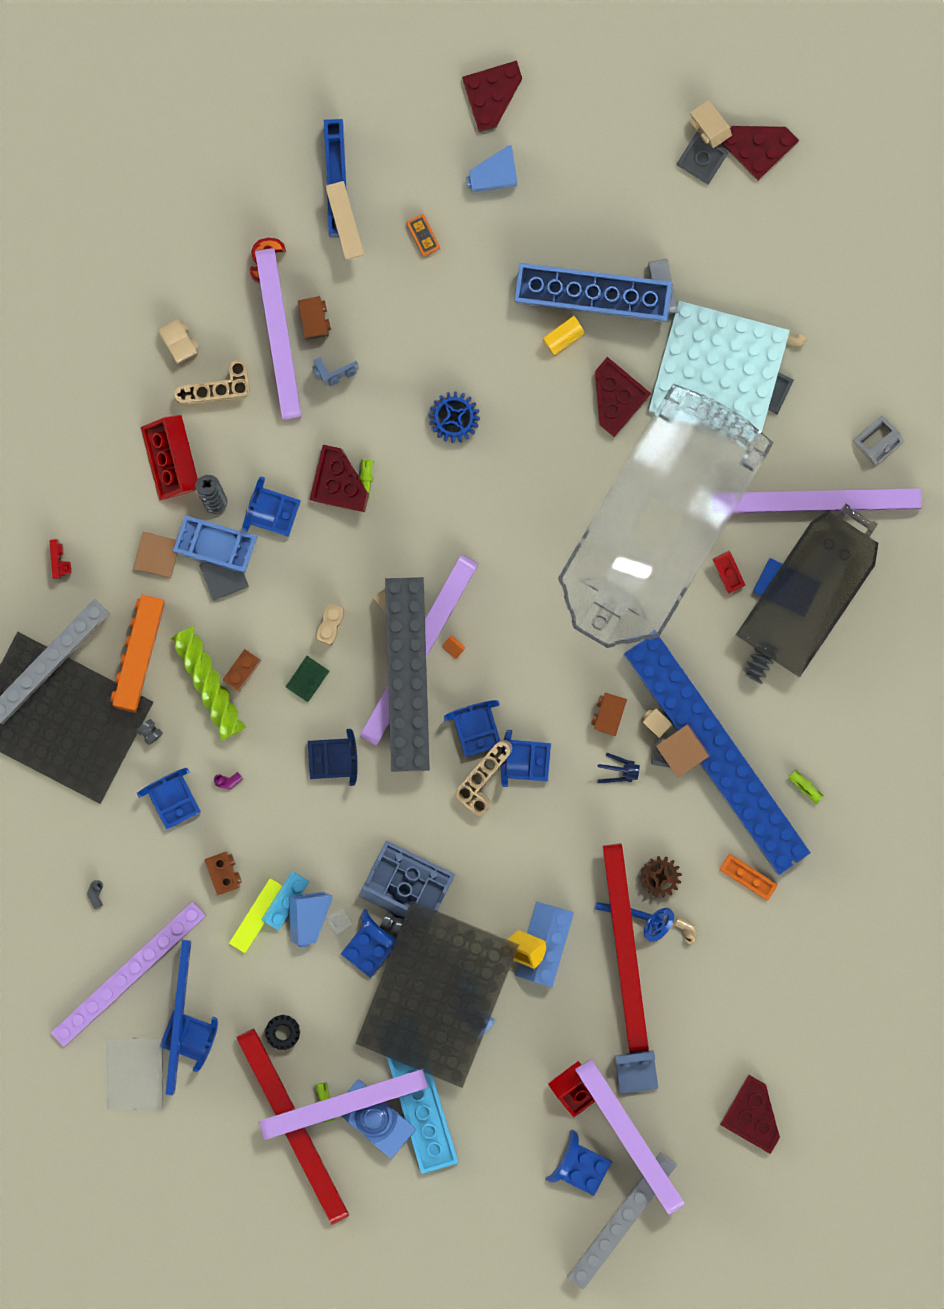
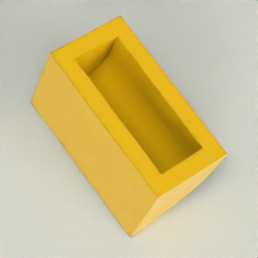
M573 316L545 336L543 342L553 356H555L582 337L585 332L576 317Z
M518 930L503 942L507 958L533 969L542 962L545 956L546 941Z

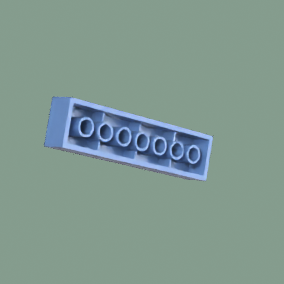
M520 263L515 302L531 306L668 323L673 283Z

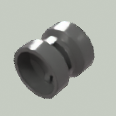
M152 719L146 721L136 730L139 735L144 736L145 742L148 745L152 744L163 734L160 729L154 726L155 723Z
M387 911L380 928L384 931L389 930L391 934L397 936L405 919L397 918L393 913Z

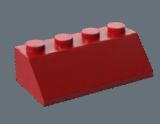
M182 415L164 417L142 426L141 430L159 501L196 491L195 484L198 477Z

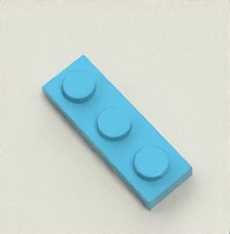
M292 871L261 920L279 930L290 913L289 896L301 895L309 881Z

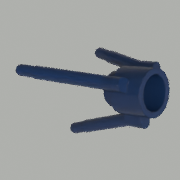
M606 753V756L627 765H623V768L602 764L597 765L598 768L620 771L622 776H625L597 780L598 783L632 782V779L637 780L639 776L640 765L634 764L635 761H629L610 753Z

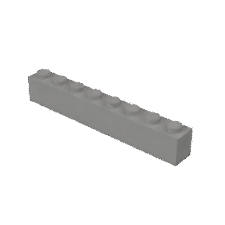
M94 599L0 696V724H4L110 615L97 600Z
M662 1152L656 1157L659 1165L667 1177H669L677 1164ZM643 1175L567 1275L571 1281L583 1290L654 1197L655 1193Z

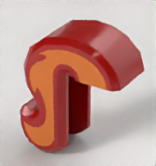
M270 237L258 240L253 245L251 251L253 261L257 265L255 251L274 248L275 253L286 252L284 243L279 239ZM251 266L250 274L252 279L260 283L258 266Z

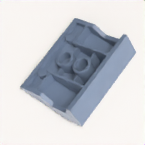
M386 841L362 887L359 897L428 930L455 874Z

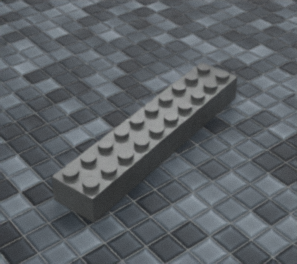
M424 577L385 578L391 772L430 771Z

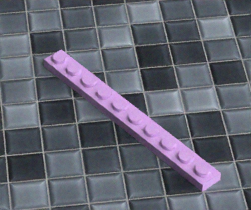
M191 902L57 1026L51 1034L65 1047L206 915L194 902Z

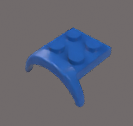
M260 476L251 497L242 530L247 532L250 525H254L289 537L301 500L263 488L265 478Z
M498 700L470 705L444 715L445 721L454 719L465 757L491 750L500 741L491 710L492 707L500 705Z
M507 730L504 740L512 744V752L501 764L500 778L502 786L508 787V778L548 782L551 743L511 740L512 730ZM505 746L502 747V753L505 752Z
M188 768L175 771L137 792L139 798L149 794L166 830L201 812L183 777L190 773Z
M364 909L361 913L364 925L342 951L341 955L371 978L393 949H406L409 943L400 941L385 932L373 921L368 910Z
M174 1010L160 1044V1047L170 1050ZM186 1014L183 1016L179 1054L197 1061L193 1067L195 1072H198L204 1065L214 1043L218 1029V1019L216 1017H212L210 1024Z
M571 1130L569 1144L562 1161L556 1170L546 1177L545 1180L554 1183L561 1179L594 1196L612 1161L579 1145L577 1132Z

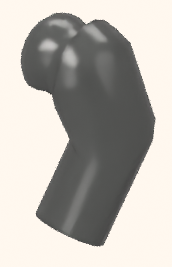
M100 880L93 881L87 892V896L94 909L103 905L99 898L103 888V883Z

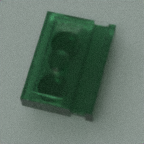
M306 656L285 687L309 703L330 671L309 656Z

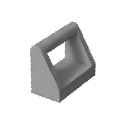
M883 416L853 439L854 443L874 466L904 443L900 432ZM884 424L890 433L868 450L862 442Z

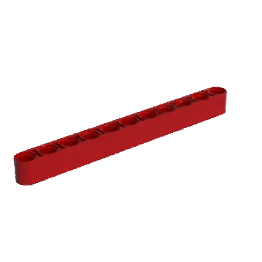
M622 843L603 845L629 1053L649 1051Z
M253 1028L237 1036L238 1043L275 1115L295 1110L255 1029ZM306 1128L285 1133L330 1223L333 1225L348 1217L349 1213Z

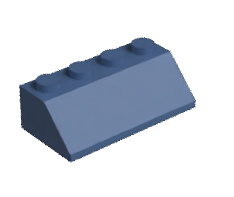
M536 902L528 934L546 941L545 956L535 969L519 963L515 976L553 987L574 912Z

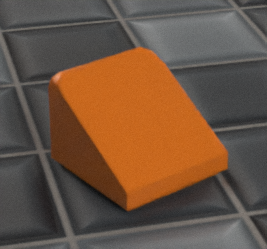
M450 636L442 646L455 659L465 650V647L453 636Z

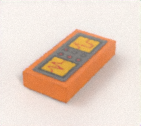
M424 214L406 222L423 257L440 249Z

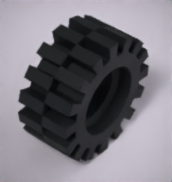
M289 1015L275 1016L268 1022L265 1028V1037L271 1047L277 1050H287L293 1047L299 1040L300 1026ZM279 1025H286L290 1029V1036L285 1040H280L276 1037L275 1030Z

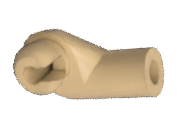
M789 333L786 343L791 346L802 347L805 345L804 342L807 340V337L802 333H799L797 337Z
M678 917L674 926L683 930L686 943H694L697 939L695 926Z

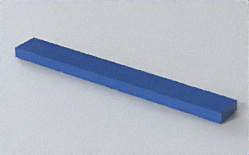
M182 940L165 1095H174L176 1090L191 940Z

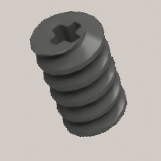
M213 475L200 477L196 481L195 487L203 505L210 513H220L226 508L228 500L219 480Z
M759 640L758 644L761 648H754L757 654L750 655L754 661L748 660L746 663L750 668L743 667V671L746 673L744 675L762 684L763 682L759 677L766 678L763 670L770 671L767 663H774L771 657H777L774 651L779 649L765 641Z

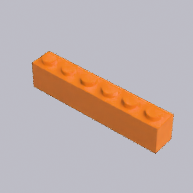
M142 594L141 599L136 601V618L132 617L130 623L132 633L131 636H127L125 646L128 647L127 652L122 654L120 665H123L121 673L118 672L116 676L117 690L113 691L110 702H113L114 708L137 712L165 606L164 599Z

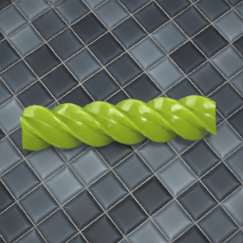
M194 626L180 631L170 639L175 642L177 654L184 660L187 673L193 677L195 689L201 693L202 702L210 711L213 724L219 728V735L222 741L246 729L245 724L238 719L237 708L229 702L227 689L220 685V675L212 668L211 657L203 651L201 638L194 634Z

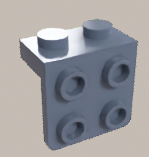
M321 357L314 360L315 366L312 367L317 379L321 378L325 386L328 384L333 386L340 382V378L344 376L349 378L355 375L359 369L358 362L354 361L329 374Z

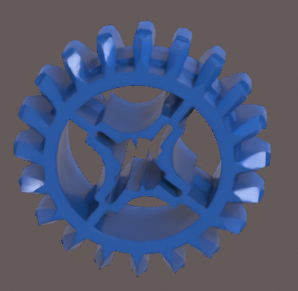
M457 391L454 392V397H450V393L447 392V399H444L442 395L439 396L442 401L441 403L434 400L437 408L430 407V410L435 412V414L428 415L429 418L434 419L429 422V425H436L432 429L433 433L439 430L440 432L437 437L440 438L444 434L445 442H447L448 437H451V443H454L455 438L458 437V441L461 443V436L464 435L465 439L468 440V432L472 435L475 434V431L471 428L479 427L477 423H474V421H480V417L474 416L479 413V409H472L477 404L476 402L469 404L472 399L471 397H468L466 401L464 400L465 393H462L460 398H458ZM457 402L465 407L455 410L449 403ZM444 406L448 415L439 423L438 415ZM450 411L459 415L458 423L454 422V420H449L451 418ZM469 412L470 422L464 428L461 418ZM454 425L460 432H449L444 427Z

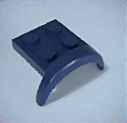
M346 729L348 737L346 739L308 741L310 779L350 777L349 785L354 786L356 784L358 756L356 739L352 729Z

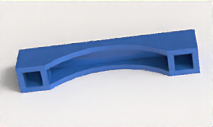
M343 119L324 120L327 185L344 181L346 187ZM327 194L329 237H339Z

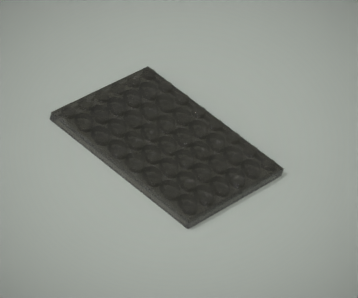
M17 632L0 664V696L36 660L47 646ZM67 658L4 724H0V752L101 804L138 734L136 730L143 725L154 702L141 695L136 713L114 708L113 702H110L112 692L117 690L118 684L86 666Z
M411 901L356 1044L415 1069H423V1072L463 1088L519 944Z

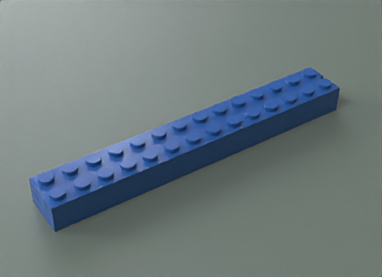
M654 632L625 652L623 655L675 729L678 731L689 724L710 756L700 762V765L777 875L793 866L792 861L797 863L811 853L657 632Z

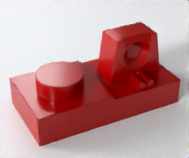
M58 539L49 540L52 578L61 579L63 575L72 574L71 562L60 561V555L64 554L63 544H60Z
M730 551L712 559L728 594L746 586Z

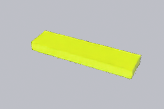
M272 878L268 880L229 944L244 953L247 952L265 923L261 919L283 885Z

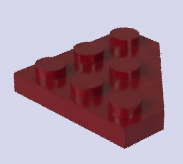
M517 60L462 77L479 132L497 127L522 81Z
M731 126L732 136L721 144L758 181L799 142V139L787 127Z
M606 357L595 370L599 425L611 436L615 437L651 393L609 357Z
M323 445L310 501L365 513L369 493L345 452L341 448Z
M748 1074L720 1125L771 1154L780 1139L767 1086Z

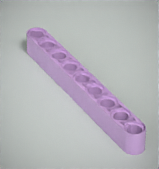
M275 249L258 250L255 253L282 419L299 418L302 416Z
M592 1059L576 1068L575 1070L667 1213L670 1215L683 1207L685 1203Z
M423 1069L276 1115L258 1121L263 1139L266 1140L426 1089L428 1085Z

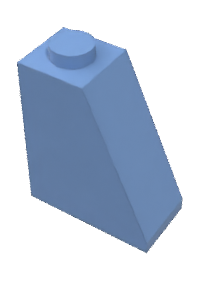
M512 145L502 149L469 171V177H466L467 187L472 189V193L517 186Z
M326 892L289 896L291 942L297 944L298 947H308L309 944L316 943L332 901V895Z

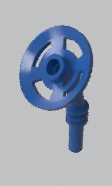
M596 902L595 910L611 912L610 904ZM631 908V915L633 917L647 921L644 928V937L650 942L661 939L673 924L674 913L670 908H662L653 915ZM667 915V921L664 925V916Z

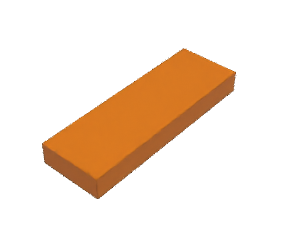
M730 853L719 868L720 871L767 901L778 886V884Z

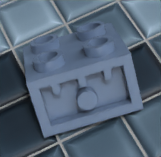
M653 1050L615 1055L621 1094L658 1089Z

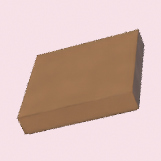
M143 532L134 569L171 578L177 553L173 552L176 540Z
M689 724L656 746L677 777H680L710 756Z

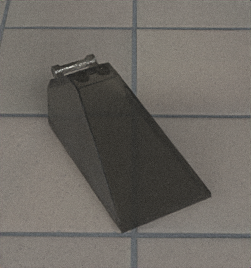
M845 503L838 515L828 510L810 522L736 633V636L798 677H801L875 567L879 543L870 536L878 524L874 521H869L851 509L847 503ZM845 514L866 527L867 531L865 534L843 520Z

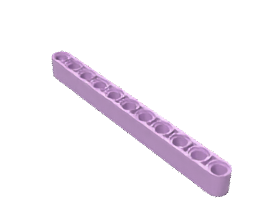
M922 489L713 494L714 514L922 509Z
M463 554L457 561L425 618L426 657L479 564ZM388 686L360 737L376 746L389 725Z

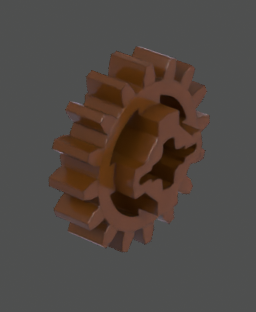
M657 856V861L651 858L650 865L644 864L647 868L646 871L641 870V873L645 874L644 877L640 878L641 881H645L642 887L649 888L648 894L654 891V897L661 893L662 898H665L666 892L672 895V889L678 890L677 886H675L676 883L682 882L678 880L682 873H677L676 871L680 867L673 866L674 860L667 862L668 857L666 856L663 861L660 856ZM661 864L658 870H650L653 866ZM668 866L672 869L674 877L669 876L667 872ZM663 869V875L666 876V879L662 880L659 884L656 874H660ZM648 877L653 878L655 882L654 888L649 883ZM667 882L672 883L667 889L661 890L662 886Z

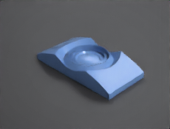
M185 515L173 552L225 569L246 573L257 536Z
M358 1079L347 1093L367 1086ZM386 1102L342 1115L349 1124L361 1132L391 1159L416 1130L412 1124Z

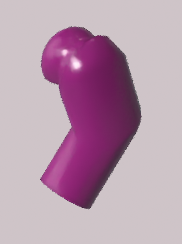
M238 772L231 777L222 776L221 774L214 777L215 785L224 789H231L243 780Z

